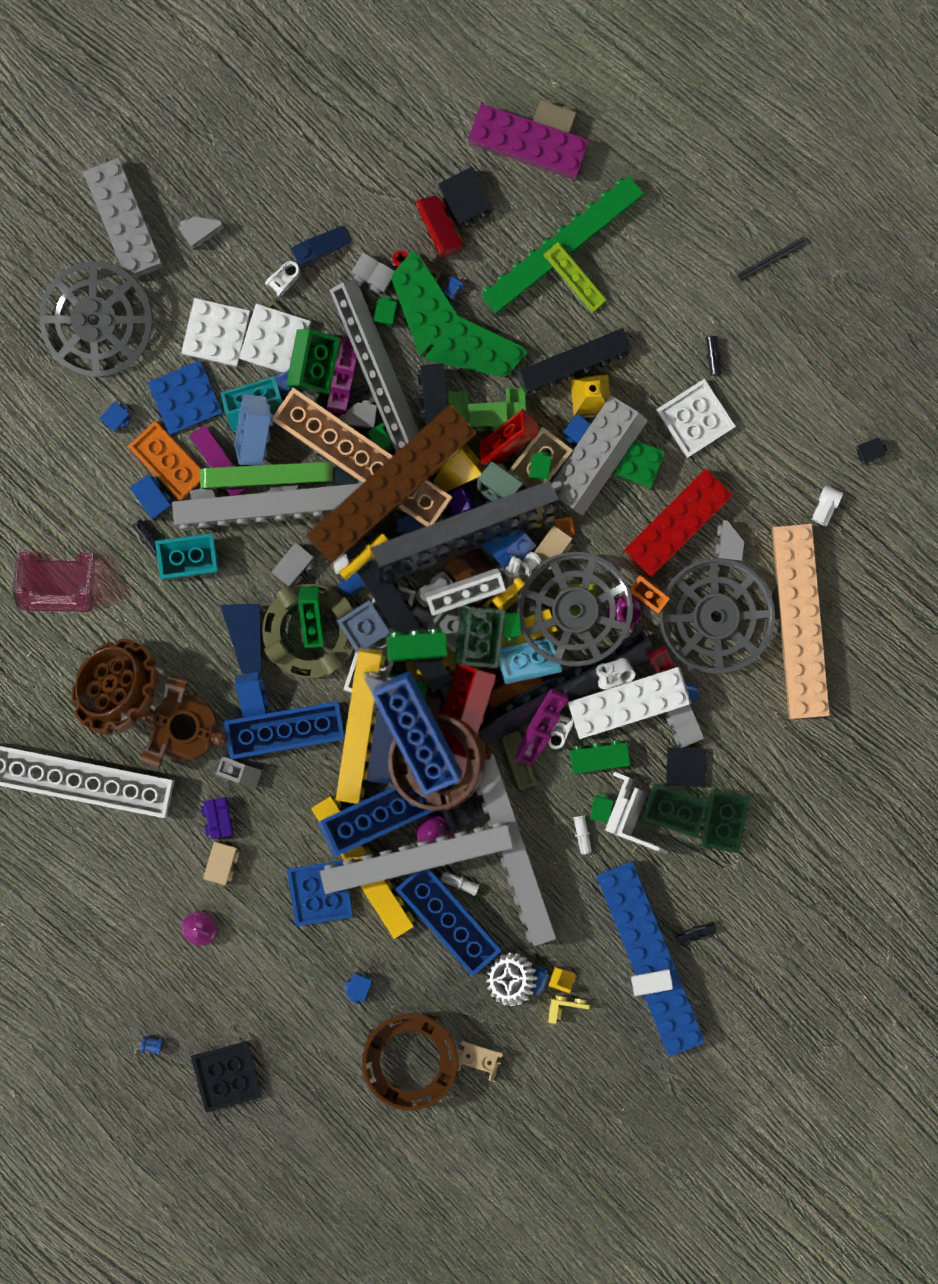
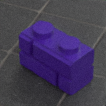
M227 797L203 801L204 806H201L202 817L207 819V825H204L206 836H210V839L235 835Z

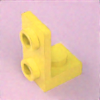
M556 995V999L551 998L548 1023L556 1024V1020H560L562 1008H559V1005L590 1009V1004H586L587 1000L575 998L574 1002L568 1001V997Z

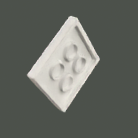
M194 298L181 354L238 367L250 311Z
M256 304L239 359L282 373L288 371L297 329H309L311 321Z
M705 379L656 409V412L686 458L736 427Z

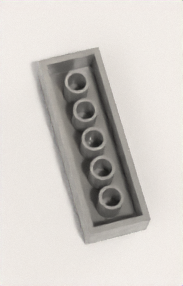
M119 158L84 171L83 174L121 268L128 271L135 278L163 268Z
M611 395L551 482L559 501L583 516L648 420L639 412Z

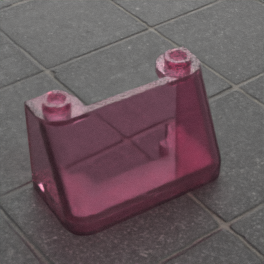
M31 551L17 552L12 587L16 607L22 611H91L93 609L94 554L81 552L76 555L75 561L38 560L37 556Z

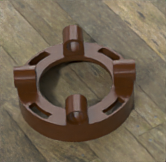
M441 712L432 713L441 732L453 735L464 747L467 756V768L462 780L452 789L442 792L434 791L424 796L395 738L389 751V773L397 791L411 804L427 810L458 808L479 787L485 771V760L491 759V750L488 743H481L476 732L463 720L452 715L441 714ZM411 789L422 797L427 798L425 803L419 802L420 798L413 793L409 794Z
M403 1013L386 1019L375 1029L371 1030L364 1043L362 1070L369 1089L381 1102L398 1110L416 1111L434 1105L450 1090L457 1077L458 1055L455 1043L449 1032L440 1024V1019L429 1013L425 1015ZM404 1019H409V1022L399 1023L392 1027L389 1025L392 1022L395 1024L404 1021ZM404 1031H416L425 1034L435 1043L440 1054V1068L435 1079L426 1087L415 1091L402 1090L391 1084L385 1078L381 1069L380 1058L383 1047L391 1037ZM445 1040H448L449 1042L448 1048L450 1051V1055L453 1056V1059L449 1060L448 1049L444 1042ZM370 1062L372 1063V1070L376 1079L372 1083L370 1082L372 1079L370 1068H366V1064ZM431 1095L432 1101L427 1102L426 1099L416 1102L417 1106H413L411 1100H418Z

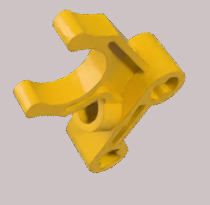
M519 577L509 587L504 585L506 591L493 595L471 615L480 623L476 629L480 634L500 614H503L518 600V592L525 585ZM494 603L500 610L493 613L489 610V605Z

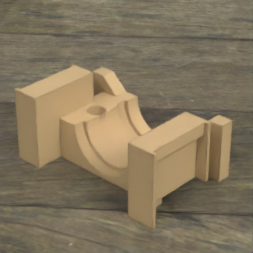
M462 1040L461 1045L465 1047L464 1050L458 1049L457 1071H460L463 1064L489 1072L488 1080L496 1082V1073L499 1064H501V1061H497V1058H502L503 1052L479 1047Z

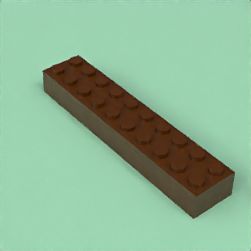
M450 404L306 534L307 538L332 565L336 564L474 439L477 432Z

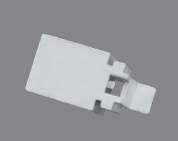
M614 772L613 776L623 779L624 783L605 831L668 855L669 851L631 837L647 793L635 788L631 799L628 800L634 780Z

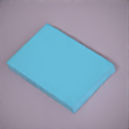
M546 638L534 641L540 649L554 657L556 652L554 644ZM528 642L495 649L505 684L562 671L561 665L543 658L535 652Z

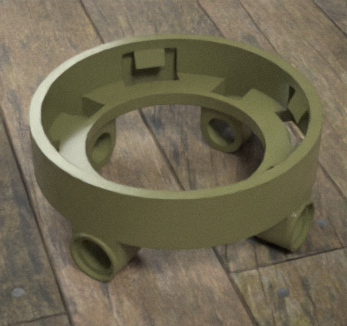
M303 584L295 587L289 585L276 594L277 598L268 608L263 622V640L266 647L264 651L273 664L276 663L282 670L291 675L306 679L321 678L336 672L349 660L354 651L350 641L348 644L351 646L350 650L344 649L348 638L340 626L336 646L328 655L321 659L313 661L301 660L291 655L284 647L280 635L281 623L285 614L298 604L300 587L319 586L320 593L324 594V592H327L328 596L320 594L321 604L327 606L335 614L337 620L353 611L345 597L343 598L328 587L316 584ZM272 613L275 614L273 621L271 618ZM292 665L297 668L311 670V674L307 675V671L301 670L294 672L292 671Z

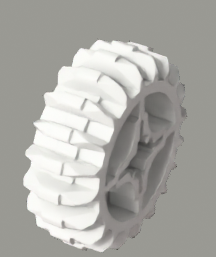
M508 953L507 956L501 955L500 959L496 958L494 960L496 965H489L492 972H487V975H490V979H487L486 982L491 984L487 989L493 990L491 996L496 997L497 1002H502L503 1005L509 1004L510 1006H515L516 1003L522 1004L523 1000H529L527 994H534L531 987H537L536 984H533V980L538 979L532 975L536 971L535 969H530L532 963L527 962L526 957H521L520 954L513 955V953ZM516 965L520 968L523 976L519 975ZM518 978L517 980L505 981L506 979ZM500 983L504 984L507 993L504 992Z

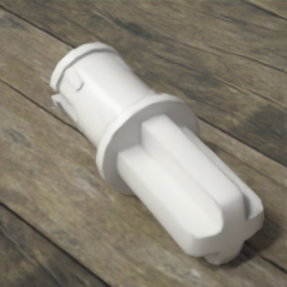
M512 557L509 566L505 569L504 583H506L507 587L520 575V558Z
M585 815L574 817L573 820L577 833L575 837L578 838L580 853H591L588 835L590 832L587 830Z
M443 872L440 879L441 882L456 887L457 891L462 890L473 896L476 895L479 884L464 879L463 876L460 878L448 872Z

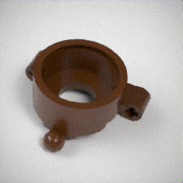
M170 673L166 681L161 704L154 712L152 709H149L145 716L139 718L142 722L147 723L151 721V735L143 750L140 763L159 769L165 754L172 757L171 762L175 763L176 759L190 760L198 758L207 753L213 745L221 747L226 744L227 736L223 732H218V719L212 707L204 700L198 698V693L194 692L193 696L185 695L189 682L188 678ZM188 714L195 720L196 732L190 739L179 740L171 733V722L177 715Z

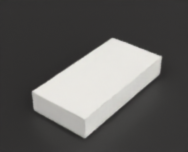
M669 969L631 976L634 996L673 989Z

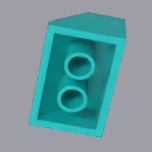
M274 376L220 393L232 432L237 431L243 395L266 397L267 404H270V414L273 416L283 403Z
M213 533L155 541L159 574L162 581L220 573Z

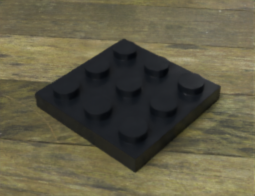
M247 1040L191 1055L205 1113L262 1097Z

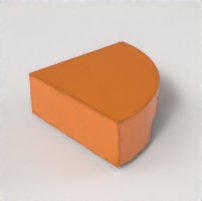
M572 516L553 520L555 527L568 536H575Z

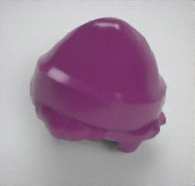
M622 595L615 599V620L626 623L627 601L626 596ZM632 596L633 618L630 628H633L637 621L641 619V606L639 600ZM610 606L607 611L608 617H610Z
M429 814L418 824L417 839L419 842L428 840L430 844L437 842L436 838L447 836L449 839L453 835L445 817Z
M196 910L187 915L182 921L184 938L195 946L209 944L218 936L216 923L208 912L202 913Z

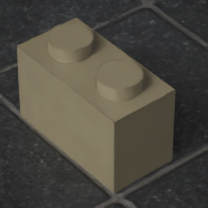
M540 100L533 121L570 133L576 112H573V109L567 106H556L550 100Z

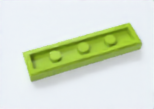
M558 242L543 255L592 313L606 301V298Z

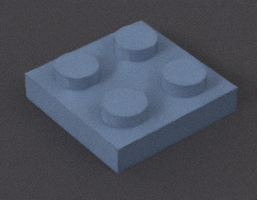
M370 600L337 620L357 654L360 647L367 648L390 633Z

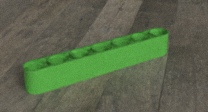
M332 462L200 469L201 489L333 482Z

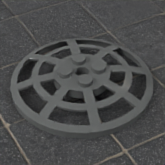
M93 261L73 265L54 278L43 296L39 321L46 346L62 365L82 375L99 377L121 372L138 360L145 351L151 337L153 314L149 297L143 286L134 276L117 265ZM90 268L89 279L77 282L69 288L62 281L65 276L74 271ZM98 268L114 271L123 276L127 281L118 288L110 282L97 279ZM89 285V297L79 300L72 293L80 287ZM97 285L106 287L114 293L107 300L98 297ZM57 286L63 295L57 303L55 316L45 315L48 297L53 288ZM132 286L137 290L142 300L145 315H133L131 304L125 295ZM119 298L125 306L127 316H117L113 304ZM66 299L74 305L71 316H61L62 306ZM92 314H96L99 318V322L96 325L90 323L89 318ZM45 323H55L58 336L64 344L58 353L48 339ZM61 323H71L75 334L69 340L66 339L63 333ZM127 323L125 335L120 341L113 333L117 324ZM134 323H145L143 339L134 353L126 344L132 335ZM80 339L90 342L91 354L82 352L74 346ZM108 339L115 346L110 351L99 354L98 342ZM71 351L79 357L91 359L92 371L78 368L63 358ZM119 351L129 358L115 368L100 371L99 359L111 357Z
M585 552L561 553L540 563L531 571V575L525 579V585L520 589L517 602V613H520V628L528 644L543 658L563 666H586L608 657L624 641L633 618L632 596L622 574L605 559ZM570 559L589 561L586 572L568 571L562 573L557 563ZM596 564L610 571L619 581L620 585L610 590L600 578L593 575ZM550 566L555 577L544 585L540 593L529 590L531 583L537 575ZM582 577L583 581L580 588H569L565 579ZM558 582L562 592L558 594L555 600L546 597L545 595L548 590ZM590 582H595L605 593L594 597L587 591ZM622 592L625 593L627 601L626 623L615 620L616 606L614 597ZM525 597L536 601L535 616L537 624L526 628L523 614ZM607 600L610 604L609 618L598 615V605ZM542 603L552 607L553 618L542 621ZM579 606L581 608L580 614L572 615L570 613L571 607ZM595 623L605 625L606 627L603 632L593 640L589 629ZM557 624L564 631L561 640L555 639L546 629ZM611 628L622 630L615 644L606 652L600 654L596 644L600 643L608 635ZM541 631L548 641L558 646L554 657L540 649L530 635ZM582 633L586 641L585 644H568L571 634ZM589 648L594 657L583 661H566L561 659L565 649L578 651Z
M714 558L702 560L683 569L667 586L665 593L668 596L675 585L684 594L678 603L676 615H665L666 605L660 612L661 632L672 653L687 666L706 673L722 674L733 672L752 663L768 645L775 625L774 603L770 591L763 580L747 566L728 559ZM710 565V577L701 579L690 587L682 580L691 571ZM718 565L733 567L744 572L748 577L741 584L729 578L718 577ZM753 582L762 591L768 610L756 611L754 601L746 590ZM711 583L710 595L701 598L694 592L698 587ZM718 583L728 584L736 590L729 597L719 594ZM741 595L746 599L750 611L739 612L735 601ZM689 597L697 605L693 614H682L685 601ZM718 611L721 613L722 618L719 622H714L711 619L712 612ZM768 618L766 634L757 648L749 641L755 630L756 619ZM750 619L749 629L746 635L743 636L736 630L739 620ZM677 622L679 633L687 643L680 652L669 638L666 623ZM682 622H694L698 632L691 639L686 634ZM731 635L739 642L732 648L722 650L721 639ZM703 636L713 639L714 651L701 648L696 644ZM743 646L752 653L744 661L723 668L722 656L735 653ZM694 649L703 655L715 657V668L698 665L688 660L686 655Z

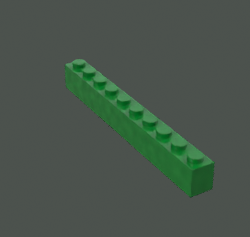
M630 176L626 179L624 177L619 179L614 184L615 188L611 191L607 189L600 195L601 199L596 203L592 201L585 207L586 211L581 215L577 213L572 217L571 223L568 226H561L553 238H546L538 250L533 249L526 255L527 259L523 262H516L511 267L512 271L508 274L503 273L496 279L498 281L493 286L490 284L482 290L481 299L495 316L554 269L543 255L557 242L571 256L643 198L644 193Z

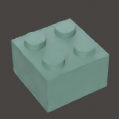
M491 461L478 478L477 491L493 502L522 491V483L516 475L512 474L511 476L507 473L501 464H495Z

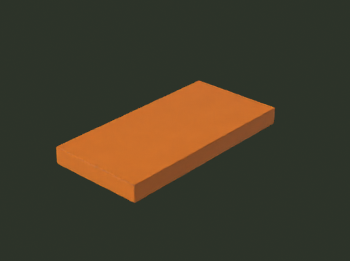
M156 420L128 446L179 501L186 498L190 491L200 484L201 468Z

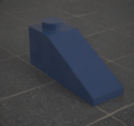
M340 226L307 239L290 249L300 269H303L351 242L343 227Z

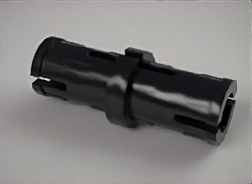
M717 336L705 337L707 345L706 359L709 361L710 376L721 375V353H719Z
M140 519L137 521V524L134 523L132 525V528L141 537V542L146 544L153 556L156 557L155 541L157 540L154 537L155 534L150 532L143 520Z
M713 921L700 926L694 925L685 931L677 932L676 936L680 945L695 939L698 941L701 937L716 933Z

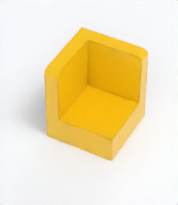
M555 966L548 986L570 994L576 974Z

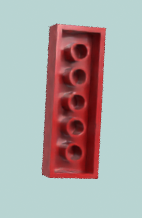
M705 468L623 552L651 578L733 495Z
M458 661L442 714L452 715L463 720L478 734L480 725L483 722L486 706L489 703L491 690L495 684L496 675L478 666ZM442 732L462 771L460 780L453 783L457 785L466 772V752L457 738L449 733Z

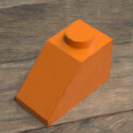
M640 575L630 588V592L658 614H660L671 599L660 587L645 576Z

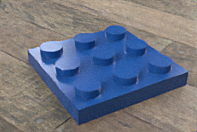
M200 360L147 382L170 436L223 414Z
M344 860L287 869L296 926L353 917L349 888L325 894L320 871L325 870V865L335 863L336 867L341 866Z

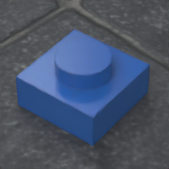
M289 370L274 376L281 395L290 392L293 388L286 386Z

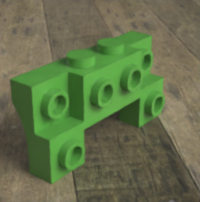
M522 387L505 388L506 402L468 404L467 390L460 392L448 391L449 405L451 404L476 432H484L485 428H492L494 431L521 409L526 411L525 393Z

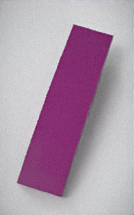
M342 338L327 404V411L345 415L358 359L350 339Z
M205 425L189 435L211 468L234 467ZM248 487L226 488L230 496L241 495L249 489Z
M550 689L522 739L515 760L530 766L534 764L551 739L550 732L559 721V713L568 701L566 694Z

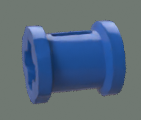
M450 277L449 284L442 291L447 299L455 302V297L461 288L464 289L465 285L456 278Z
M143 1035L140 1053L146 1051L160 1056L163 1038L157 1040Z

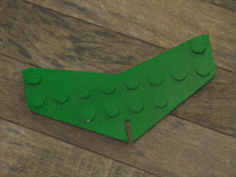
M414 250L392 274V282L419 357L431 343L434 345L423 360L505 377L528 353L521 345L458 316L421 256Z

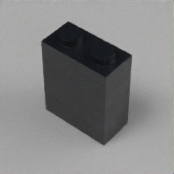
M472 167L438 183V189L459 228L462 226L464 228L469 227L477 218L484 219L491 215L490 212L493 211V206Z

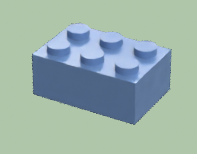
M243 395L234 443L239 465L259 466L262 465L263 459H266L267 448L265 445L270 440V431L268 429L269 426H272L273 415L270 414V404H267L266 397Z

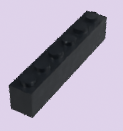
M621 328L520 369L516 375L525 395L529 393L535 395L542 392L541 388L546 386L552 388L559 385V381L563 379L570 381L576 378V374L580 372L587 374L593 371L595 366L600 365L604 367L615 358L621 360L629 356L628 353L632 347L624 329Z

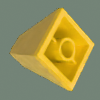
M608 374L576 377L570 380L574 416L576 414L579 416L598 414L610 397Z
M467 444L441 468L433 482L434 485L444 492H448L478 479L486 467Z

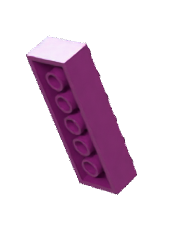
M482 103L468 138L469 145L574 181L577 179L589 143L587 139Z

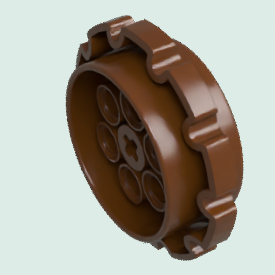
M119 639L116 644L109 641L94 650V654L84 660L76 674V683L73 684L71 695L72 703L77 706L74 713L82 725L98 734L111 735L114 730L121 733L137 724V719L146 715L155 700L153 696L159 686V670L154 668L156 659L147 648L142 645L140 646V644L133 640Z

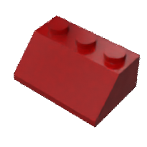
M436 195L416 200L419 215L440 259L442 260L461 251L463 240L460 234H455L453 230L455 224L452 217H447L445 213L447 207L443 199L439 200Z
M521 409L479 442L481 463L489 465L491 461L495 464L506 461L512 453L519 451L525 443L536 438L539 433L538 423L524 409Z

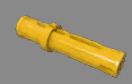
M382 533L370 545L367 544L366 548L338 572L347 581L370 560V547L389 540Z

